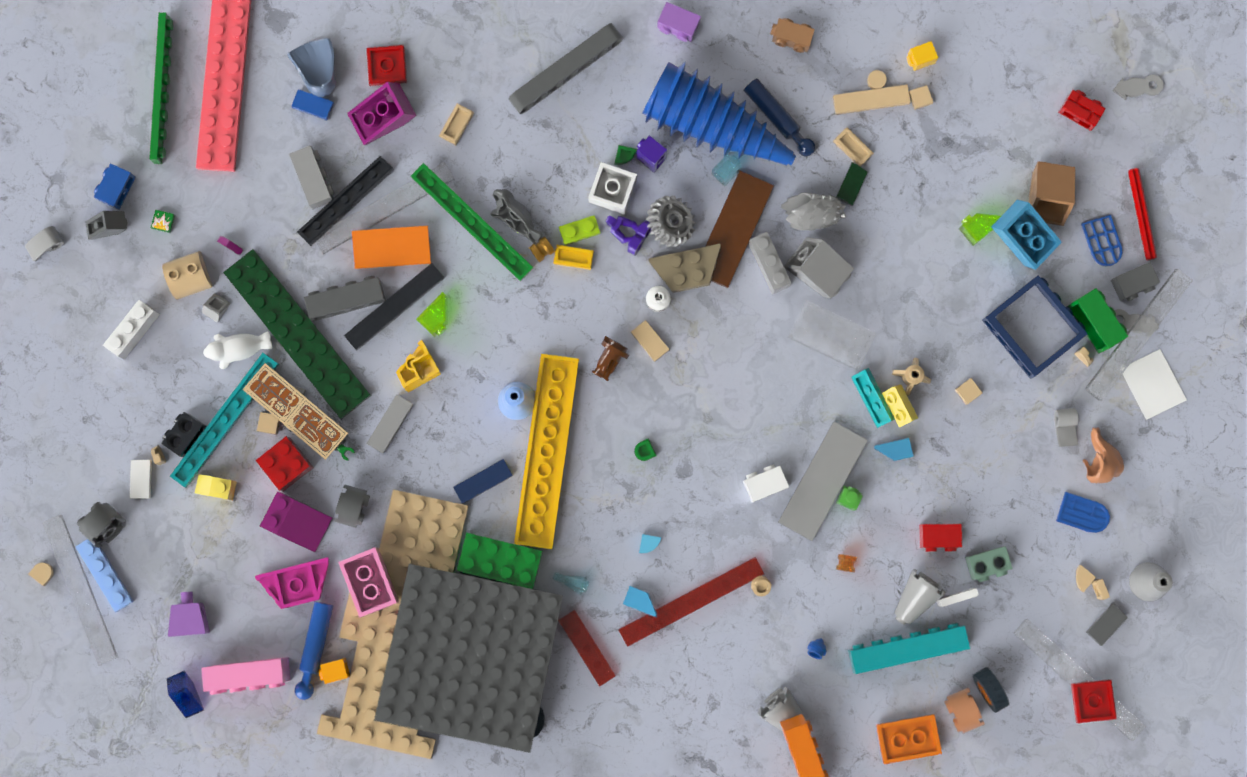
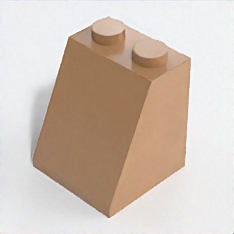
M1038 161L1032 173L1028 202L1048 224L1064 226L1075 204V167Z

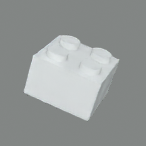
M601 162L588 197L589 203L625 215L637 181V174Z

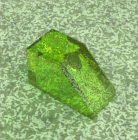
M976 213L971 217L969 214L961 221L963 225L959 230L974 246L993 231L991 226L1001 216Z
M443 292L416 318L434 338L436 335H442L447 329L445 326L448 324L447 296Z

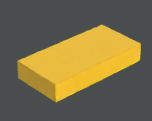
M556 245L553 264L591 270L594 250Z

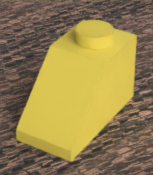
M199 474L195 493L233 500L237 482Z

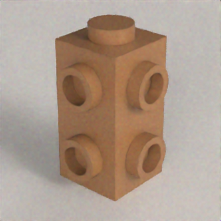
M779 18L777 24L773 23L770 34L773 35L772 42H775L777 46H788L796 52L803 53L808 52L815 29H812L807 24L799 25L793 23L788 18Z

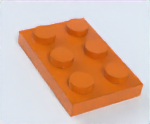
M934 714L876 724L883 764L942 754Z

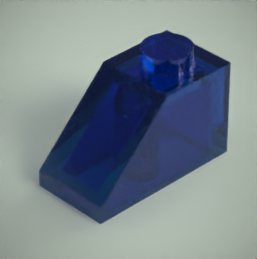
M185 670L166 678L168 695L185 718L204 711L195 685Z

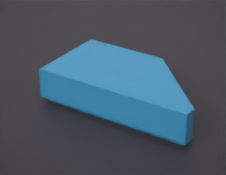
M909 438L874 446L875 450L893 461L914 457Z
M629 586L623 604L657 617L658 614L655 611L649 593Z

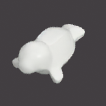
M267 331L259 337L251 334H237L229 337L216 334L214 335L215 341L209 343L204 349V355L214 361H220V368L226 369L231 362L247 359L260 349H272L270 333Z

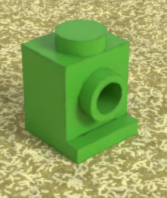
M843 485L836 503L855 511L859 506L862 495L859 490Z

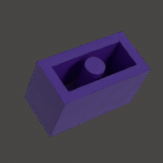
M650 135L647 139L643 138L638 143L636 151L637 160L655 173L666 160L667 149Z

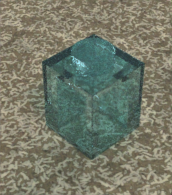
M727 154L712 169L711 174L726 186L741 171V162L734 155L731 157Z

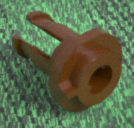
M605 336L601 345L606 348L592 373L609 381L610 374L614 372L621 358L628 359L630 355L626 353L627 347Z

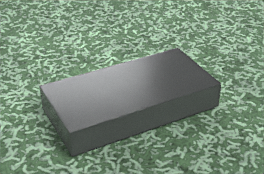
M1111 604L1086 633L1102 646L1128 617L1114 604Z

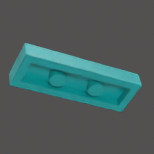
M867 368L852 376L851 378L876 427L879 428L895 420L870 369Z

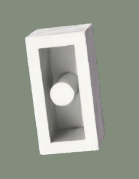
M773 464L764 468L765 472L759 475L757 472L746 475L747 479L743 483L751 502L789 488L780 466L775 467Z

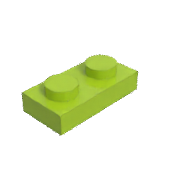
M595 215L559 226L565 246L600 235Z

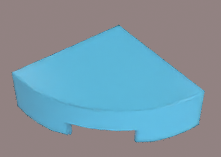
M642 534L639 553L653 551L659 545L661 537Z

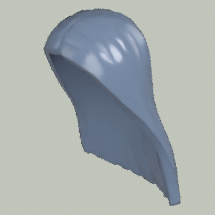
M325 38L308 42L287 54L301 75L304 84L313 95L325 97L334 91L336 86L335 57L330 39Z

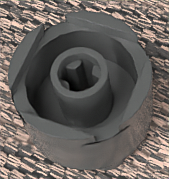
M344 484L343 488L346 489V492H341L335 511V514L339 515L338 519L334 518L333 522L356 528L357 525H362L365 516L362 513L363 506L367 507L370 495H367V490Z
M97 502L91 507V511L86 516L78 520L77 525L79 526V531L95 547H102L101 543L104 541L107 543L111 542L122 531L123 526L121 524L122 522L125 523V519L109 503L101 504Z

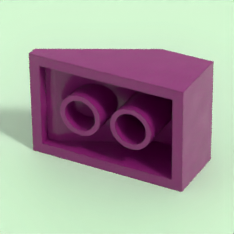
M386 82L347 113L363 145H367L404 126L417 116L401 85L392 82Z
M277 491L260 527L316 552L333 518Z

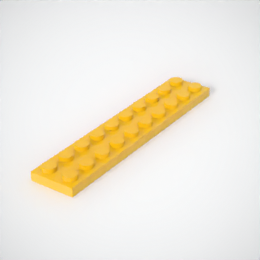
M541 354L514 544L553 549L579 365L578 358Z

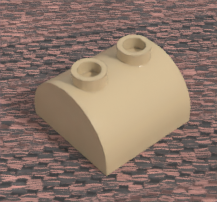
M200 251L162 264L166 283L176 300L213 287Z

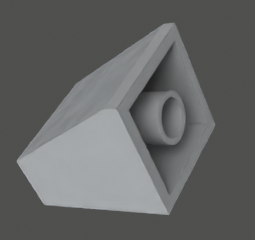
M808 237L805 238L784 266V268L821 296L832 298L838 294L841 285L850 278L851 272L854 269L824 240Z

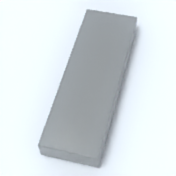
M396 394L366 444L384 454L413 407V404Z

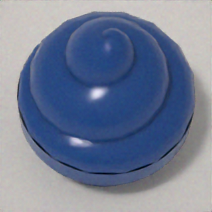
M822 638L811 641L808 644L807 653L811 657L822 659L826 655L827 650Z

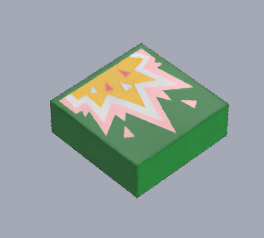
M155 210L150 228L171 233L175 215Z

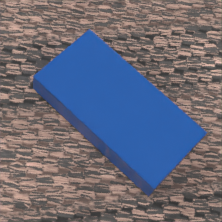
M298 89L291 107L328 120L334 102Z

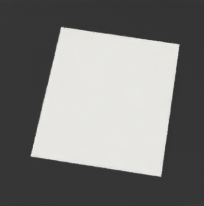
M1161 349L1120 368L1146 420L1187 400Z

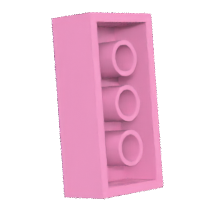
M289 657L203 667V691H210V695L227 692V689H230V692H239L246 690V687H249V690L266 688L268 684L269 688L285 686V682L291 680Z

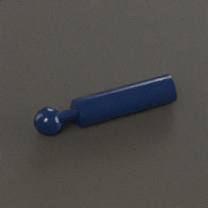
M758 78L751 81L743 90L786 140L793 139L796 142L797 151L800 155L805 157L812 155L815 151L813 140L804 138L799 133L801 128L799 124Z

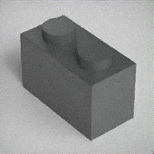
M1151 262L1110 280L1120 301L1123 299H1127V301L1139 297L1137 293L1142 291L1145 294L1156 289L1155 285L1160 283Z

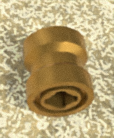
M545 236L539 240V243L532 244L529 247L539 263L544 260L545 256L555 252Z

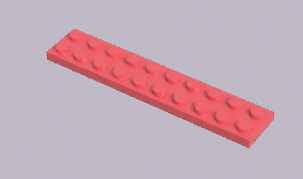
M212 0L196 168L200 170L235 172L251 0Z

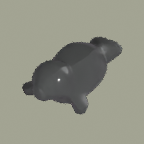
M496 189L493 192V197L497 208L492 210L491 216L501 219L512 230L526 236L533 244H536L542 237V233L534 229L532 217L527 208L516 201L509 190Z

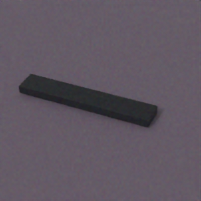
M379 156L301 227L297 233L312 246L394 170L393 167Z
M431 263L347 332L344 337L357 351L441 282L444 276Z

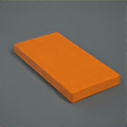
M428 225L352 231L355 269L431 264Z

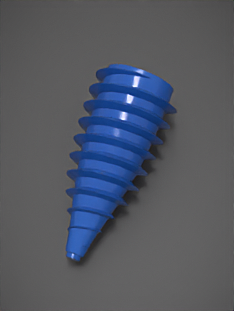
M686 61L679 67L668 62L642 114L646 115L645 123L651 119L658 121L657 131L664 125L671 127L670 137L677 131L682 132L683 143L690 137L696 138V148L703 142L709 143L710 153L716 147L724 148V157L730 151L738 152L739 159L745 154L753 156L754 160L758 157L786 166L793 164L796 158L794 152L786 144L784 145L778 140L776 134L773 135L766 129L767 122L759 123L756 119L757 110L751 114L745 110L746 100L739 105L734 102V92L726 97L722 93L723 83L713 88L710 86V76L703 81L698 78V68L691 74L686 72Z

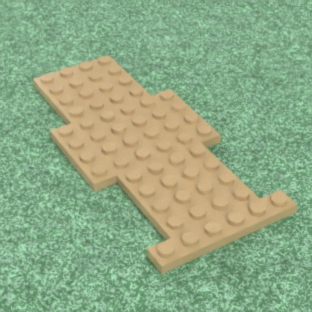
M398 490L392 491L379 550L399 603L359 618L349 592L339 638L358 641L341 717L321 714L317 734L432 759L436 739L417 735V729L374 721L408 566L413 564L454 573L469 506Z

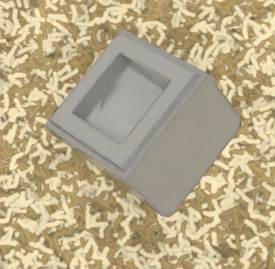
M214 293L203 305L202 313L218 322L229 307L230 302Z

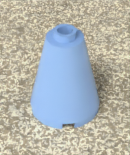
M510 383L499 394V408L510 419H525L533 413L535 393L525 383ZM514 396H518L516 400H512Z

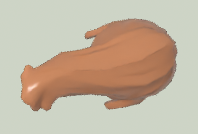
M1093 427L1091 440L1097 453L1091 466H1089L1086 459L1082 460L1087 468L1086 478L1090 483H1108L1114 477H1119L1123 473L1124 462L1119 451L1103 439L1100 428Z

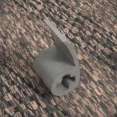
M50 226L36 234L25 247L33 261L36 262L46 251L57 250L63 246L64 242L56 228Z
M1075 408L1055 410L1054 418L1058 445L1060 447L1077 446L1078 440L1075 428L1078 424L1077 410Z

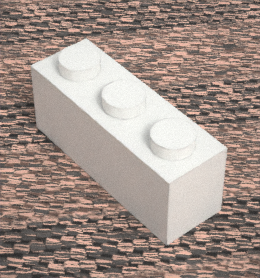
M138 300L103 346L117 357L125 360L160 314L146 303Z

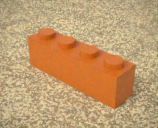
M800 714L780 722L798 776L829 777L826 769H822L821 765L824 764L821 753L817 754L816 748H819L815 736L811 737L810 732L813 731L810 721H805L803 715Z

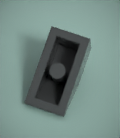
M102 211L85 221L88 240L118 235L127 230V219L125 218L124 211Z

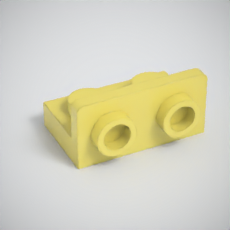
M901 384L882 393L899 427L918 419Z

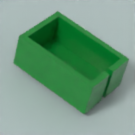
M1095 288L1067 307L1072 310L1077 322L1080 321L1085 326L1086 336L1099 354L1129 336L1127 335L1126 327L1117 320L1114 309L1105 302L1104 294Z

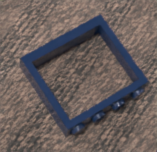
M1039 275L982 319L983 323L1030 379L1037 376L1087 335L1085 326L1080 321L1077 322L1073 317L1072 310L1061 303L1060 296L1056 292H1052L1048 287L1049 283L1047 280ZM1034 285L1076 334L1074 338L1038 367L1034 365L995 318Z

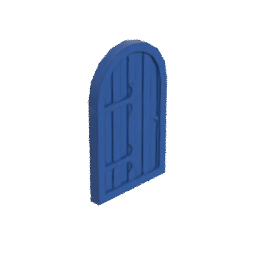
M1065 492L1056 521L1086 532L1097 533L1107 528L1110 515L1107 508L1097 501Z

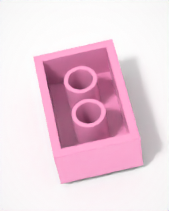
M372 548L338 562L359 618L399 603L379 548Z

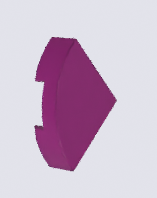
M220 236L217 241L239 256L243 251L241 247L223 236Z

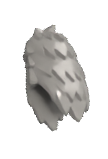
M800 193L787 198V201L781 205L782 209L787 210L785 213L789 216L786 217V220L791 223L790 226L799 230L813 231L837 224L840 218L846 217L843 211L845 205L832 195Z

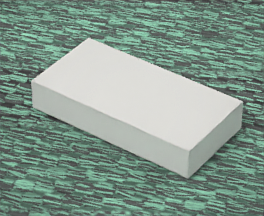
M131 460L130 499H151L152 460Z
M971 588L942 597L937 601L939 607H944L976 597L979 594L977 588Z

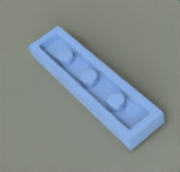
M88 539L76 546L77 551L114 612H118L134 602L101 547H95Z

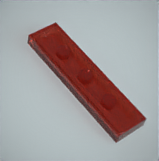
M573 610L558 621L599 687L616 677L577 612Z

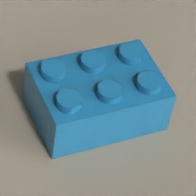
M1018 199L991 226L1021 263L1035 270L1062 243L1029 202Z

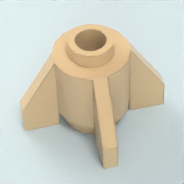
M914 358L912 365L905 370H893L892 375L902 377L903 382L908 385L905 391L907 396L910 395L913 386L921 382L927 384L931 382V379L924 375L923 369L919 366L918 358ZM912 372H914L917 378L912 377Z

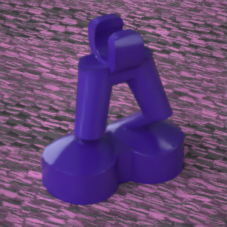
M608 216L606 219V224L611 227L610 232L622 244L628 243L627 252L636 256L644 240L652 230L647 227L650 222L645 220L638 225L636 221L622 216H618L617 219ZM620 227H631L635 230L636 234L632 237H625Z

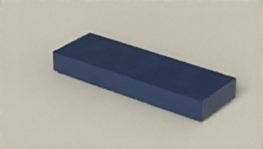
M502 459L453 488L461 503L464 504L513 475L505 460Z

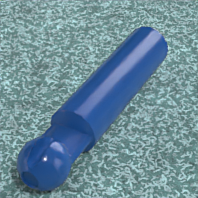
M314 601L299 667L303 672L302 681L297 683L294 689L295 695L299 699L307 700L314 693L311 679L312 675L319 671L334 605Z

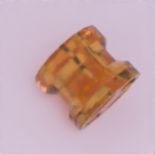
M838 554L839 564L836 565V570L855 573L854 563L857 561V557Z

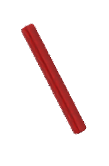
M1132 168L1128 171L1145 258L1146 260H1154L1157 258L1140 170L1139 168Z

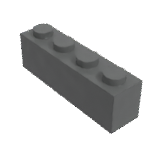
M368 276L364 278V281L358 283L350 281L345 283L346 286L343 287L331 286L324 292L313 291L308 293L309 296H305L304 300L309 319L314 322L384 303L386 299L381 280L378 277L375 278V276Z

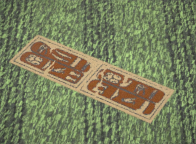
M266 363L243 388L247 394L325 460L348 434Z

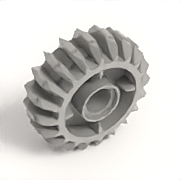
M664 196L652 203L651 209L647 212L650 215L646 218L650 222L647 227L652 229L650 234H655V240H660V245L666 244L667 247H677L680 244L686 243L692 237L691 233L695 231L692 227L696 224V222L692 221L695 215H691L690 211L692 208H687L688 202L682 203V198L676 199L675 196Z

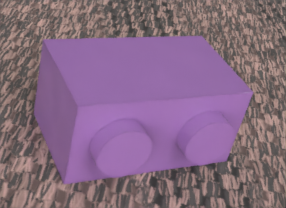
M666 2L658 19L657 28L664 34L669 35L671 33L676 35L681 41L692 42L700 24L701 16Z

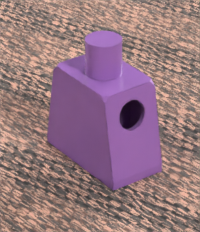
M181 592V604L171 605L168 637L210 633L203 602L193 603V592Z

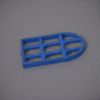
M1111 215L1082 223L1081 225L1095 262L1105 267L1118 263L1123 253L1122 244L1120 243ZM1109 218L1112 230L1108 231L1106 229L1103 219ZM1100 220L1104 232L1098 234L1093 222ZM1086 224H1091L1093 236H1088L1085 228ZM1114 232L1118 245L1113 246L1111 244L1109 233ZM1103 235L1104 237L1106 236L1109 245L1105 249L1101 246L1098 238ZM1093 238L1099 247V250L1095 252L1090 242V239ZM1119 247L1120 254L1117 259L1113 249ZM1105 251L1112 253L1114 263L1107 264L1104 255ZM1100 253L1104 263L1100 262L1095 255Z

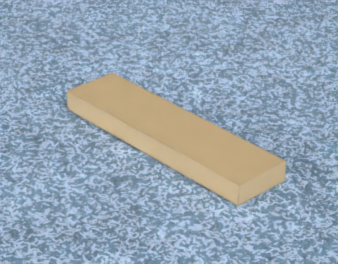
M908 85L833 95L835 115L909 105L910 97Z

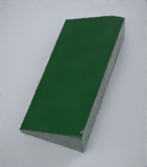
M852 162L836 198L853 206L868 171Z

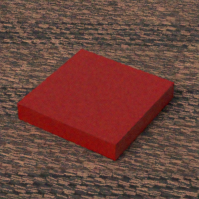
M404 45L366 48L370 86L384 85L386 82L407 83Z
M1111 679L1071 683L1076 723L1117 719Z

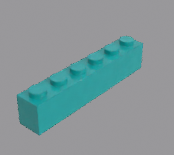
M952 623L947 625V629L940 630V627L928 629L929 632L921 634V631L909 633L910 637L906 638L898 635L890 637L891 641L883 642V639L871 641L872 645L865 647L864 643L853 645V649L848 650L853 673L860 674L969 650L970 645L966 628L963 625L959 626V623Z

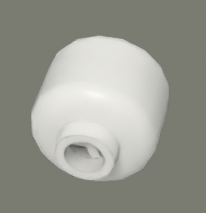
M655 286L647 292L646 303L652 311L662 312L669 307L671 295L665 287Z

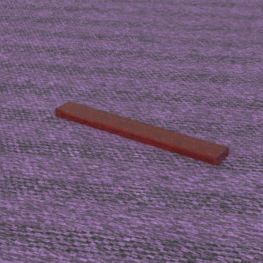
M756 557L656 609L657 617L646 614L618 630L628 647L753 581L754 578L764 575V572Z

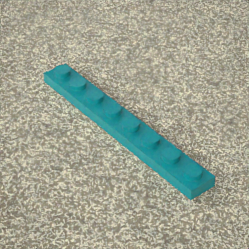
M262 352L171 473L170 477L183 487H188L252 402L253 398L243 388L265 363L274 371L279 366L276 361Z

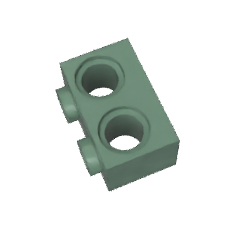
M1006 546L965 557L971 579H977L978 582L989 580V576L994 574L997 577L1007 575V570L1013 569ZM997 557H1000L1003 561L1000 568L996 567L994 563ZM978 562L984 565L982 573H978L976 570Z

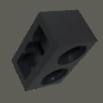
M186 412L176 417L174 420L175 425L171 430L169 429L165 432L162 438L164 440L161 443L179 457L186 455L207 427ZM191 421L192 428L186 431L185 424ZM176 437H180L181 443L175 447L173 441Z

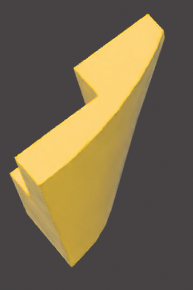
M423 340L417 343L419 346L413 354L408 355L406 362L396 371L403 388L408 393L441 375Z

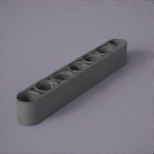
M612 23L606 25L516 90L508 98L519 114L525 113L620 44L623 37Z

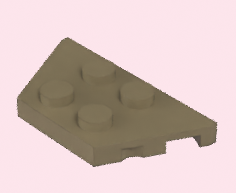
M721 245L706 246L649 258L648 260L669 289L676 293L710 286L713 271L717 264L716 261L721 251Z

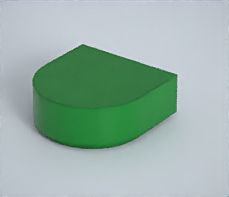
M649 438L635 446L634 454L640 461H647L657 456Z

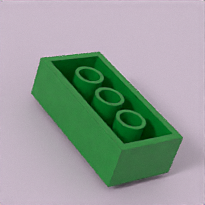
M466 533L457 571L534 589L543 551Z

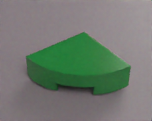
M618 145L615 165H622L631 161L637 149Z

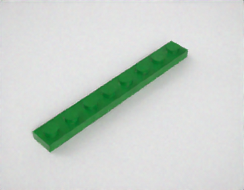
M158 12L149 158L154 164H162V159L165 158L163 142L167 137L164 126L168 119L166 103L169 101L167 85L170 84L168 67L171 66L169 49L172 48L170 30H173V20L166 12Z
M424 163L410 176L520 282L533 269L514 248Z

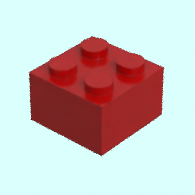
M287 436L255 460L277 489L283 492L314 468L293 440Z

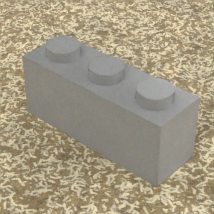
M307 146L290 153V158L309 206L312 209H316L328 204L333 199L332 195L335 194L331 184L327 185L325 178H328L324 167L319 165L318 161L321 158L318 151L313 150L311 146Z
M765 232L750 239L748 245L772 295L790 287L791 281L768 233Z

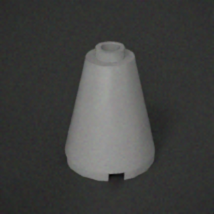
M1150 562L1139 564L1131 572L1129 578L1131 591L1144 601H1156L1162 598L1171 589L1173 584L1171 576L1161 566Z
M913 569L894 612L897 615L896 619L904 625L915 621L946 593L944 589L941 591L937 589L939 585L922 572L917 575L916 569Z
M784 687V690L779 688L764 701L766 703L765 707L762 708L760 706L758 711L762 719L781 731L783 730L780 722L800 714L803 715L805 721L807 720L787 687Z

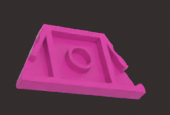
M327 557L256 575L255 579L261 583L280 609L321 599L330 560Z

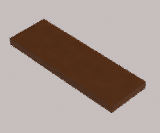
M739 171L706 243V246L721 245L716 268L712 275V282L728 289L774 185Z

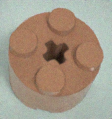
M969 688L947 696V700L944 701L949 713H954L956 717L952 720L957 731H962L963 734L985 725L983 720L979 721L982 716L974 698L971 695H967L970 692Z

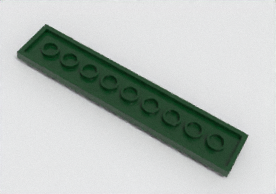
M254 249L223 272L341 420L371 396Z

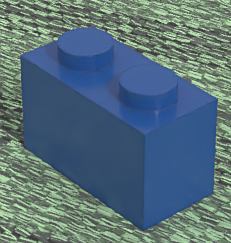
M110 163L109 167L103 172L101 183L94 190V198L120 210L136 176Z

